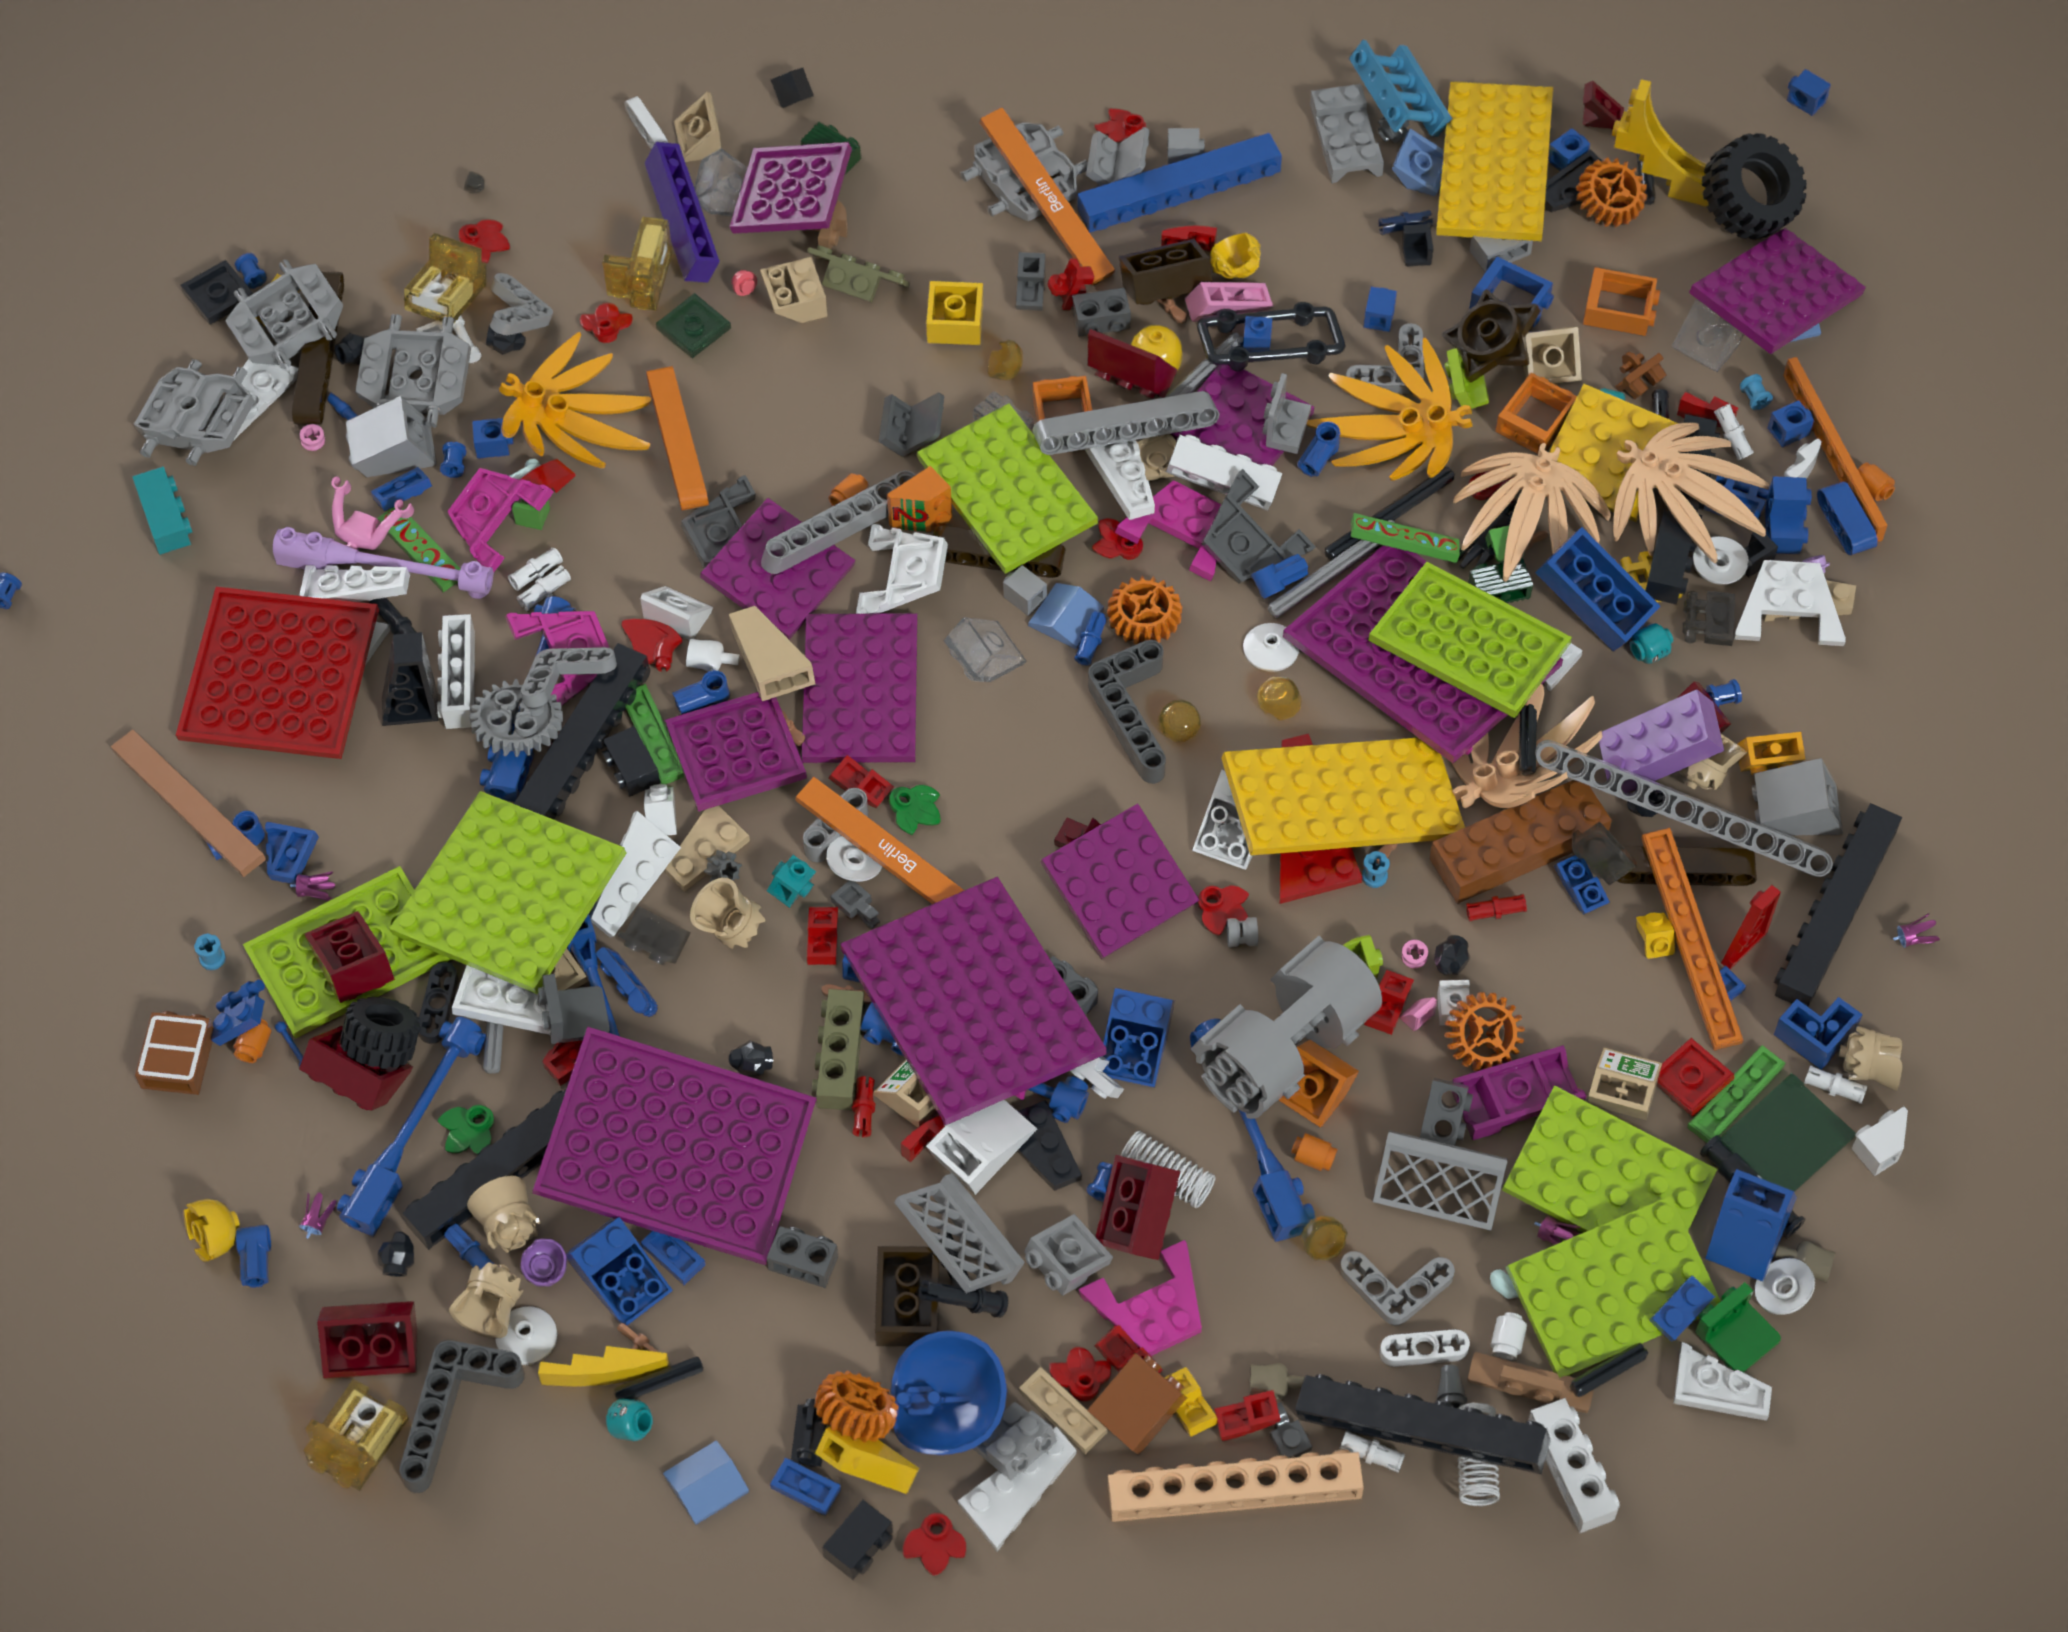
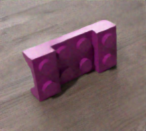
M1564 1045L1452 1080L1455 1083L1468 1085V1093L1473 1094L1470 1111H1463L1462 1115L1472 1141L1499 1133L1503 1126L1539 1116L1554 1086L1584 1101L1586 1099L1584 1090L1577 1087L1569 1070ZM1451 1091L1456 1103L1458 1104V1094L1454 1091Z

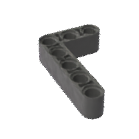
M1155 640L1141 642L1099 660L1090 666L1088 672V688L1140 777L1145 782L1151 784L1158 783L1164 778L1166 756L1125 688L1161 672L1164 649ZM1140 742L1144 743V745H1137L1135 743ZM1150 764H1155V765H1157V766H1156V767H1150V766H1148V765H1150Z
M445 1340L436 1346L400 1464L401 1477L405 1487L410 1492H424L432 1483L461 1380L514 1389L520 1386L525 1379V1372L520 1357L516 1353L452 1340ZM449 1355L457 1356L450 1363L442 1362ZM478 1361L486 1362L481 1368H473V1365ZM506 1367H516L513 1373H502ZM439 1384H448L445 1390L441 1392L434 1391L435 1387ZM430 1413H440L436 1419L426 1420ZM421 1442H432L426 1449L417 1448ZM413 1471H423L420 1477L416 1479L409 1478Z

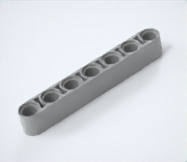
M1205 391L1043 419L1034 425L1033 435L1044 454L1054 455L1209 427L1219 419V411L1211 396Z
M906 470L900 471L770 539L766 544L761 559L763 569L771 574L781 573L887 517V494L916 474Z

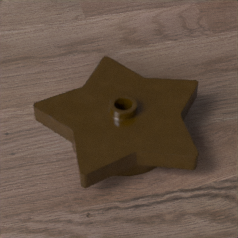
M1485 289L1477 304L1463 316L1461 322L1444 331L1442 336L1448 343L1463 353L1465 377L1471 383L1498 365L1527 366L1530 364L1525 337L1541 310L1537 304L1509 305Z

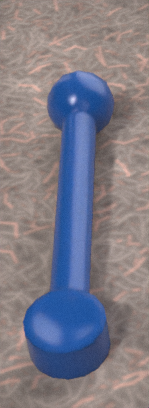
M279 1021L275 1025V1030L283 1035L299 1060L300 1067L303 1055L288 1034L286 1024Z

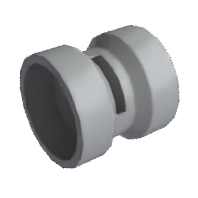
M1249 917L1245 921H1238L1236 918L1227 919L1228 948L1238 947L1240 944H1247L1249 947L1258 946L1256 917Z

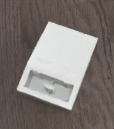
M1221 770L1192 851L1246 870L1253 855L1250 856L1226 772Z
M1002 1100L946 1125L926 1147L941 1165L950 1173H953L960 1182L976 1195L1030 1138L1037 1128L1009 1103Z

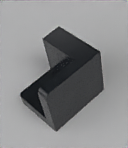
M803 67L771 79L781 108L814 96Z
M1430 224L1403 226L1402 248L1405 266L1432 265L1434 248Z
M1755 532L1751 534L1749 545L1744 548L1749 559L1745 575L1749 578L1759 572L1764 560L1774 561L1778 546L1767 535L1763 537Z

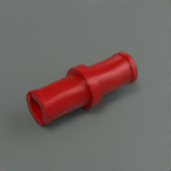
M1524 894L1504 898L1493 896L1491 900L1466 903V912L1469 922L1494 917L1496 920L1501 919L1502 915L1527 912V905Z
M860 1076L856 1079V1099L852 1104V1111L855 1112L852 1133L859 1137L860 1130H862V1138L869 1137L872 1134V1114L875 1112L876 1103L873 1101L875 1080L872 1077L868 1078V1084H866V1076Z

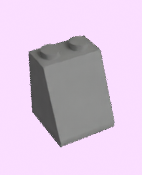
M400 396L346 421V440L350 448L349 461L351 466L366 477L409 471L417 467L426 468L437 465L432 431L430 427L425 425L427 418Z
M1822 758L1754 773L1756 785H1752V793L1759 809L1755 810L1756 822L1790 836L1843 834L1837 786Z

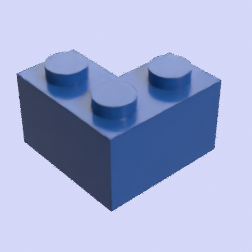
M1772 478L1764 513L1766 535L1778 546L1776 554H1800L1803 544L1808 542V527H1804L1803 521H1806L1807 505L1811 504L1812 492L1811 489H1807L1806 478Z
M1840 997L1833 1002L1822 1016L1796 999L1779 1018L1773 1035L1822 1070L1840 1050V1046L1848 1041L1849 1035L1855 1033L1863 1014Z

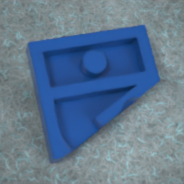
M266 822L265 830L268 833L266 853L269 857L267 861V874L271 880L296 884L297 876L302 874L319 836L313 830Z

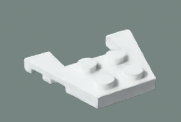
M872 524L868 543L871 550L893 549L886 590L859 593L856 614H879L941 589L948 547L944 538L917 532L908 534L902 532L901 529L892 528L889 530L882 528L881 525Z
M1764 560L1736 629L1734 640L1760 641L1761 614L1817 617L1819 618L1818 645L1844 646L1846 638L1821 564Z

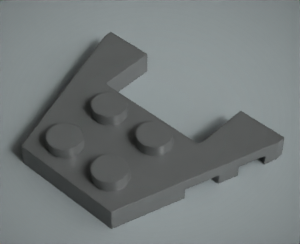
M1243 469L1236 475L1201 543L1238 584L1251 579V574L1271 564L1276 565L1296 554L1303 556L1316 547L1300 529L1278 547L1240 505L1259 486Z
M746 475L737 479V483L732 487H726L722 490L719 496L711 501L708 506L699 507L681 520V527L703 568L712 561L742 527L733 507L755 500L756 493Z

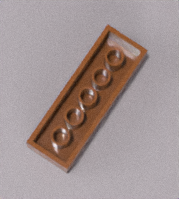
M1572 780L1537 795L1524 804L1510 807L1433 841L1429 859L1456 903L1459 904L1607 838L1612 820L1591 787Z

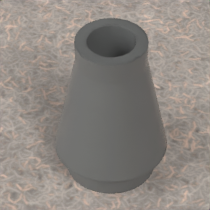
M1455 1365L1443 1366L1440 1369L1441 1376L1436 1401H1444L1451 1404L1453 1408H1459L1467 1403V1396L1459 1375V1368Z

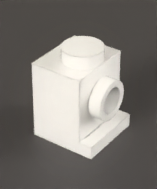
M1469 980L1439 981L1437 999L1440 1025H1445L1446 1021L1455 1020L1449 1012L1450 1010H1458L1460 1012L1457 1007L1458 1001L1467 1003L1466 996L1470 995Z

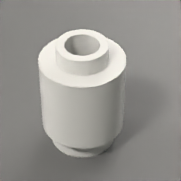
M1507 1312L1504 1313V1316L1497 1317L1491 1342L1493 1356L1508 1361H1515L1517 1355L1521 1354L1527 1323L1522 1320V1316Z

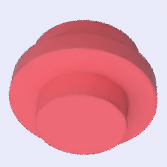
M738 271L732 278L733 290L739 296H746L756 288L757 277L751 271Z

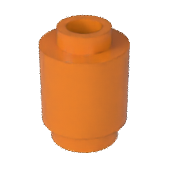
M1866 462L1857 469L1874 500H1887L1894 493L1895 480L1875 464L1871 465Z
M850 473L832 489L829 501L832 506H835L868 489L869 484L862 475Z
M261 1019L259 1025L237 1036L234 1044V1056L246 1063H256L257 1059L262 1057L272 1032L265 1020Z
M1305 1133L1303 1138L1297 1136L1291 1153L1296 1155L1294 1160L1319 1171L1322 1169L1330 1171L1338 1149L1332 1147L1330 1142Z

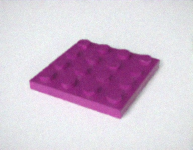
M849 142L754 148L729 226L732 233L829 228L852 151Z
M1218 365L1197 391H1205L1211 396L1219 411L1217 422L1209 427L1171 433L1176 442L1180 435H1191L1198 438L1203 444L1221 446L1227 453L1235 456L1238 454L1247 456L1252 460L1251 462L1259 465L1268 464L1273 466L1284 452L1266 447L1267 436L1262 434L1266 420L1264 419L1267 403H1271L1273 399L1271 398L1273 384L1245 369L1239 372L1233 371L1229 365ZM1286 392L1285 399L1309 404ZM1312 405L1309 419L1314 414V406Z
M767 498L704 568L700 578L743 609L756 606L790 640L806 621V615L812 614L855 565V559L835 545H832L781 573L771 574L765 571L761 565V559L767 542L802 523L799 519Z
M756 692L665 720L698 812L807 779L806 770L776 697L762 701L759 693Z
M1138 803L1040 861L1101 960L1199 901V898Z

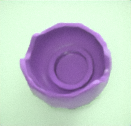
M552 1239L534 1240L522 1254L521 1271L526 1280L537 1287L552 1286L566 1272L567 1255L562 1246Z

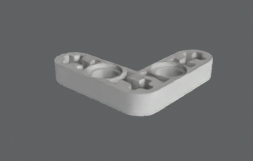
M498 273L494 276L491 290L510 305L511 308L498 310L494 313L490 324L493 331L501 335H512L549 325L553 310L512 276Z
M1405 324L1399 330L1398 353L1403 358L1409 354L1415 355L1418 360L1408 363L1424 379L1423 331L1416 324ZM1408 335H1412L1414 338L1413 345H1408ZM1354 365L1347 370L1346 377L1355 379V376H1359L1361 381L1392 392L1412 394L1400 380L1393 366ZM1386 375L1392 380L1389 383H1381L1377 378ZM1369 376H1373L1372 382H1369Z
M605 647L546 649L539 652L521 688L525 706L535 708L546 704L561 674H602L614 670L617 662L613 649Z
M1352 1251L1346 1253L1342 1257L1340 1264L1342 1277L1384 1321L1394 1326L1405 1323L1452 1283L1455 1272L1451 1261L1447 1258L1438 1257L1427 1263L1399 1288H1396L1360 1252ZM1349 1262L1353 1265L1359 1263V1272L1356 1269L1349 1271ZM1445 1269V1277L1439 1275L1433 1280L1432 1285L1429 1280L1434 1277L1435 1270L1441 1271ZM1361 1274H1362V1275L1364 1276V1279H1363L1362 1282L1360 1283L1359 1281H1360V1279H1361ZM1370 1282H1378L1382 1285L1383 1292L1379 1295L1370 1294L1366 1286ZM1414 1285H1421L1426 1289L1427 1294L1422 1298H1416L1411 1295L1409 1289ZM1405 1298L1407 1302L1402 1306L1401 1315L1397 1312L1391 1314V1305L1396 1308L1403 1303Z

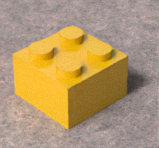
M930 281L926 322L927 343L980 345L984 303L983 283Z

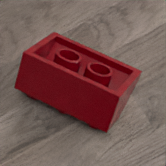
M1092 329L1088 333L1087 366L1096 371L1094 376L1109 382L1110 378L1118 381V386L1130 391L1132 387L1140 389L1139 394L1152 400L1155 396L1160 398L1166 397L1177 373L1176 368L1158 355Z
M343 1026L309 1039L299 1070L308 1074L311 1080L332 1088L333 1092L337 1095L346 1096L353 1100L358 1107L364 1110L372 1111L386 1105L413 1068L408 1063L399 1065L396 1068L371 1067L357 1062L354 1058H350L347 1052L343 1051L341 1048L342 1044H340Z
M1115 1155L1095 1235L1097 1240L1108 1248L1159 1260L1180 1171Z
M415 1301L321 1308L317 1325L323 1378L416 1373L417 1321Z

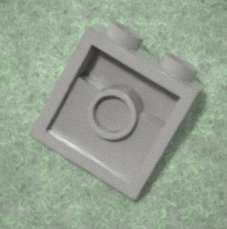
M1075 1214L1031 1237L1024 1251L1028 1265L1034 1269L1038 1268L1045 1275L1046 1285L1051 1290H1058L1062 1296L1085 1284L1088 1276L1108 1266L1113 1259V1256Z
M1014 1402L1004 1410L1001 1421L991 1436L972 1449L1011 1481L1019 1473L1025 1471L1039 1456L1050 1450L1052 1445L1057 1442V1439L1050 1424L1033 1410L1027 1412L1018 1403Z

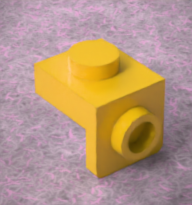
M1652 912L1645 916L1636 917V927L1645 941V955L1648 959L1669 956L1675 953L1674 928L1664 912Z

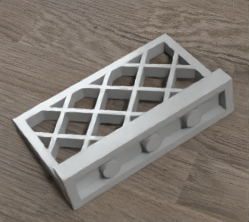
M1390 1130L1387 1136L1373 1202L1492 1230L1508 1158ZM1391 1151L1403 1153L1410 1164L1395 1173L1388 1163ZM1409 1155L1420 1158L1413 1162ZM1424 1159L1434 1161L1439 1172L1424 1180L1415 1165ZM1439 1162L1450 1165L1442 1169ZM1454 1166L1462 1167L1469 1179L1456 1187L1452 1185L1445 1173ZM1412 1167L1421 1183L1406 1191L1397 1176ZM1388 1168L1389 1172L1391 1173V1176L1385 1179L1386 1170ZM1468 1169L1479 1171V1173L1472 1176ZM1484 1173L1497 1176L1495 1188L1486 1194H1483L1474 1180ZM1442 1174L1451 1190L1435 1198L1427 1183ZM1394 1178L1403 1194L1393 1200L1380 1197L1383 1185ZM1472 1182L1481 1197L1465 1205L1456 1190ZM1424 1186L1433 1201L1423 1207L1416 1206L1409 1194ZM1451 1193H1454L1462 1206L1460 1210L1453 1214L1445 1213L1438 1201ZM1493 1194L1492 1202L1490 1205L1486 1197ZM1406 1197L1409 1204L1400 1202L1399 1200ZM1483 1200L1489 1209L1487 1222L1474 1220L1468 1208ZM1435 1204L1439 1211L1429 1209V1207ZM1463 1211H1465V1213L1467 1214V1216H1468L1469 1218L1462 1217V1216H1458V1215H1459L1460 1213H1462Z
M953 1173L945 1175L940 1183L898 1196L894 1202L966 1293L999 1281L1003 1285L1012 1282L1025 1263ZM930 1196H933L938 1203L931 1201ZM909 1203L921 1206L922 1212L914 1210ZM928 1210L941 1214L942 1219L940 1220L928 1215ZM948 1217L954 1222L955 1225L948 1223ZM927 1224L940 1229V1235L931 1232ZM946 1232L960 1237V1241L956 1242L946 1238ZM966 1240L969 1241L973 1248L966 1245ZM945 1247L957 1251L958 1258L950 1255L945 1250ZM964 1255L977 1259L978 1264L975 1265L965 1261ZM984 1262L989 1266L991 1270L984 1268ZM963 1270L976 1274V1279L970 1281Z

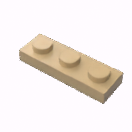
M1041 1367L1019 1387V1393L1054 1426L1058 1427L1084 1454L1107 1434V1428Z

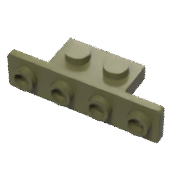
M820 245L817 246V249L808 248L807 252L809 254L830 261L822 282L823 286L872 303L880 279L906 288L910 285L908 281L903 279L904 274L894 270H889L887 274L879 271L880 266L867 261L863 266L855 263L856 258L843 253L841 257L831 255L833 250Z

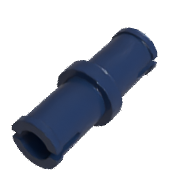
M1430 210L1412 214L1402 212L1400 216L1379 218L1378 227L1383 226L1382 229H1379L1380 234L1385 235L1403 231L1404 225L1430 224V227H1432L1433 218L1428 219L1429 216H1432V212Z

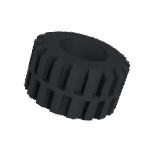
M384 997L358 999L357 1002H352L350 1007L347 1008L340 1039L341 1048L347 1052L350 1058H354L357 1062L371 1067L396 1068L399 1065H405L413 1058L420 1029V1018L417 1017V1013L414 1010L409 1009V1006L401 1004L396 1000Z

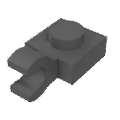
M849 880L830 896L831 902L850 919L858 914L870 929H873L880 923V920L877 918L879 912L869 905L872 902L871 895L855 881Z
M1281 1402L1277 1403L1281 1421L1274 1424L1276 1430L1270 1432V1438L1279 1455L1296 1458L1310 1452L1312 1445L1299 1420L1290 1423Z

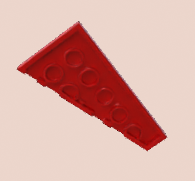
M1309 733L1284 739L1281 742V748L1313 745ZM1351 847L1280 853L1279 904L1362 883V875Z

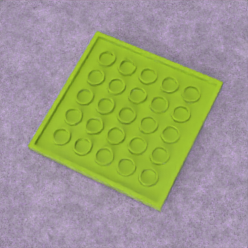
M480 791L389 929L397 937L538 994V988L543 986V975L551 974L627 852L620 845Z

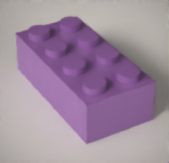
M1694 690L1602 731L1603 737L1599 741L1603 761L1653 781L1724 751L1714 703L1698 690ZM1605 769L1608 780L1610 778V771ZM1627 779L1621 785V790L1624 793H1629L1637 788V782L1633 779Z

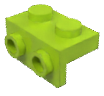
M1458 349L1448 350L1449 362L1445 363V369L1448 377L1452 378V384H1449L1453 400L1458 399L1461 406L1468 405L1471 409L1488 404L1489 398L1484 375L1470 383L1465 377L1464 360Z

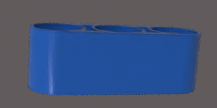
M1845 481L1817 491L1818 504L1848 555L1863 552L1877 546L1876 532L1850 486Z

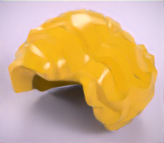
M1246 232L1223 239L1212 248L1210 258L1211 269L1225 278H1246L1252 275L1260 265V243L1255 237Z

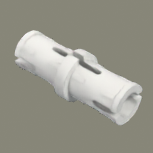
M1727 404L1715 410L1714 413L1725 432L1723 436L1731 441V446L1737 460H1741L1742 457L1745 458L1754 453L1743 433L1745 429L1743 425H1739L1731 405Z
M552 547L538 558L529 559L526 562L527 565L508 575V580L512 587L518 591L534 579L544 577L545 572L562 563V556L556 548Z
M560 565L543 579H537L535 585L517 596L520 606L524 607L525 611H528L544 598L553 596L552 593L571 580L568 571Z
M1811 1065L1804 1084L1830 1092L1829 1095L1835 1097V1094L1860 1104L1868 1087L1867 1085L1842 1078L1843 1074L1836 1073L1834 1075L1814 1068Z
M1346 1431L1339 1449L1349 1450L1351 1453L1359 1452V1457L1365 1459V1463L1370 1465L1375 1463L1397 1473L1405 1456L1404 1453L1379 1444L1380 1441L1378 1440L1370 1441L1349 1431Z

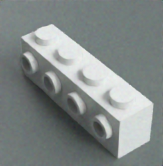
M1191 435L1179 436L1166 473L1227 495L1236 475L1243 469L1259 486L1244 502L1267 511L1273 501L1282 473L1277 472V469L1271 465L1256 464L1251 462L1252 460L1247 456L1240 454L1232 455L1227 453L1221 446H1208Z
M471 614L443 616L442 630L438 631L439 646L442 647V654H438L439 670H442V677L438 678V692L441 694V701L437 703L438 718H443L446 729L470 728L471 705H474L475 631Z

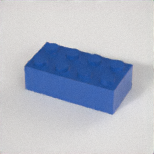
M1583 527L1570 536L1535 572L1613 652L1625 644L1661 607Z

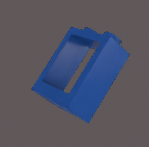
M1496 257L1472 291L1469 309L1477 304L1485 289L1493 293L1501 280L1535 295L1536 297L1531 304H1537L1542 312L1544 308L1548 309L1553 301L1554 295L1551 294L1553 283L1500 257ZM1541 312L1538 315L1532 327L1535 328L1541 318Z

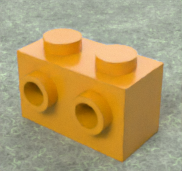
M1801 732L1746 737L1737 743L1747 752L1739 760L1740 771H1750L1751 775L1767 771L1768 769L1798 764L1806 760Z

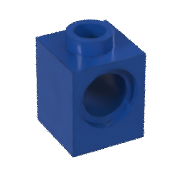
M1805 69L1799 76H1794L1789 82L1787 101L1813 116L1827 101L1831 84Z
M1572 128L1550 144L1548 162L1561 171L1588 152L1590 143L1583 135H1580Z
M1370 288L1365 311L1364 328L1390 332L1397 291L1387 288Z
M1246 316L1243 348L1248 350V352L1270 350L1272 318Z
M1798 400L1772 412L1767 429L1783 448L1810 435L1814 421L1813 415Z
M503 418L472 421L477 459L510 455L509 445L514 444L513 437L506 438L503 436L501 430Z

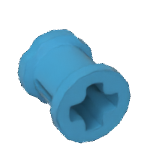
M1753 374L1740 383V390L1748 396L1750 400L1749 405L1752 410L1763 409L1773 400L1771 392L1766 391L1759 374Z
M1374 851L1366 855L1364 859L1362 879L1369 887H1381L1388 879L1387 871L1390 861L1384 853Z
M203 934L197 938L194 948L199 956L202 967L207 970L220 968L224 964L226 956L221 948L219 938L211 934Z

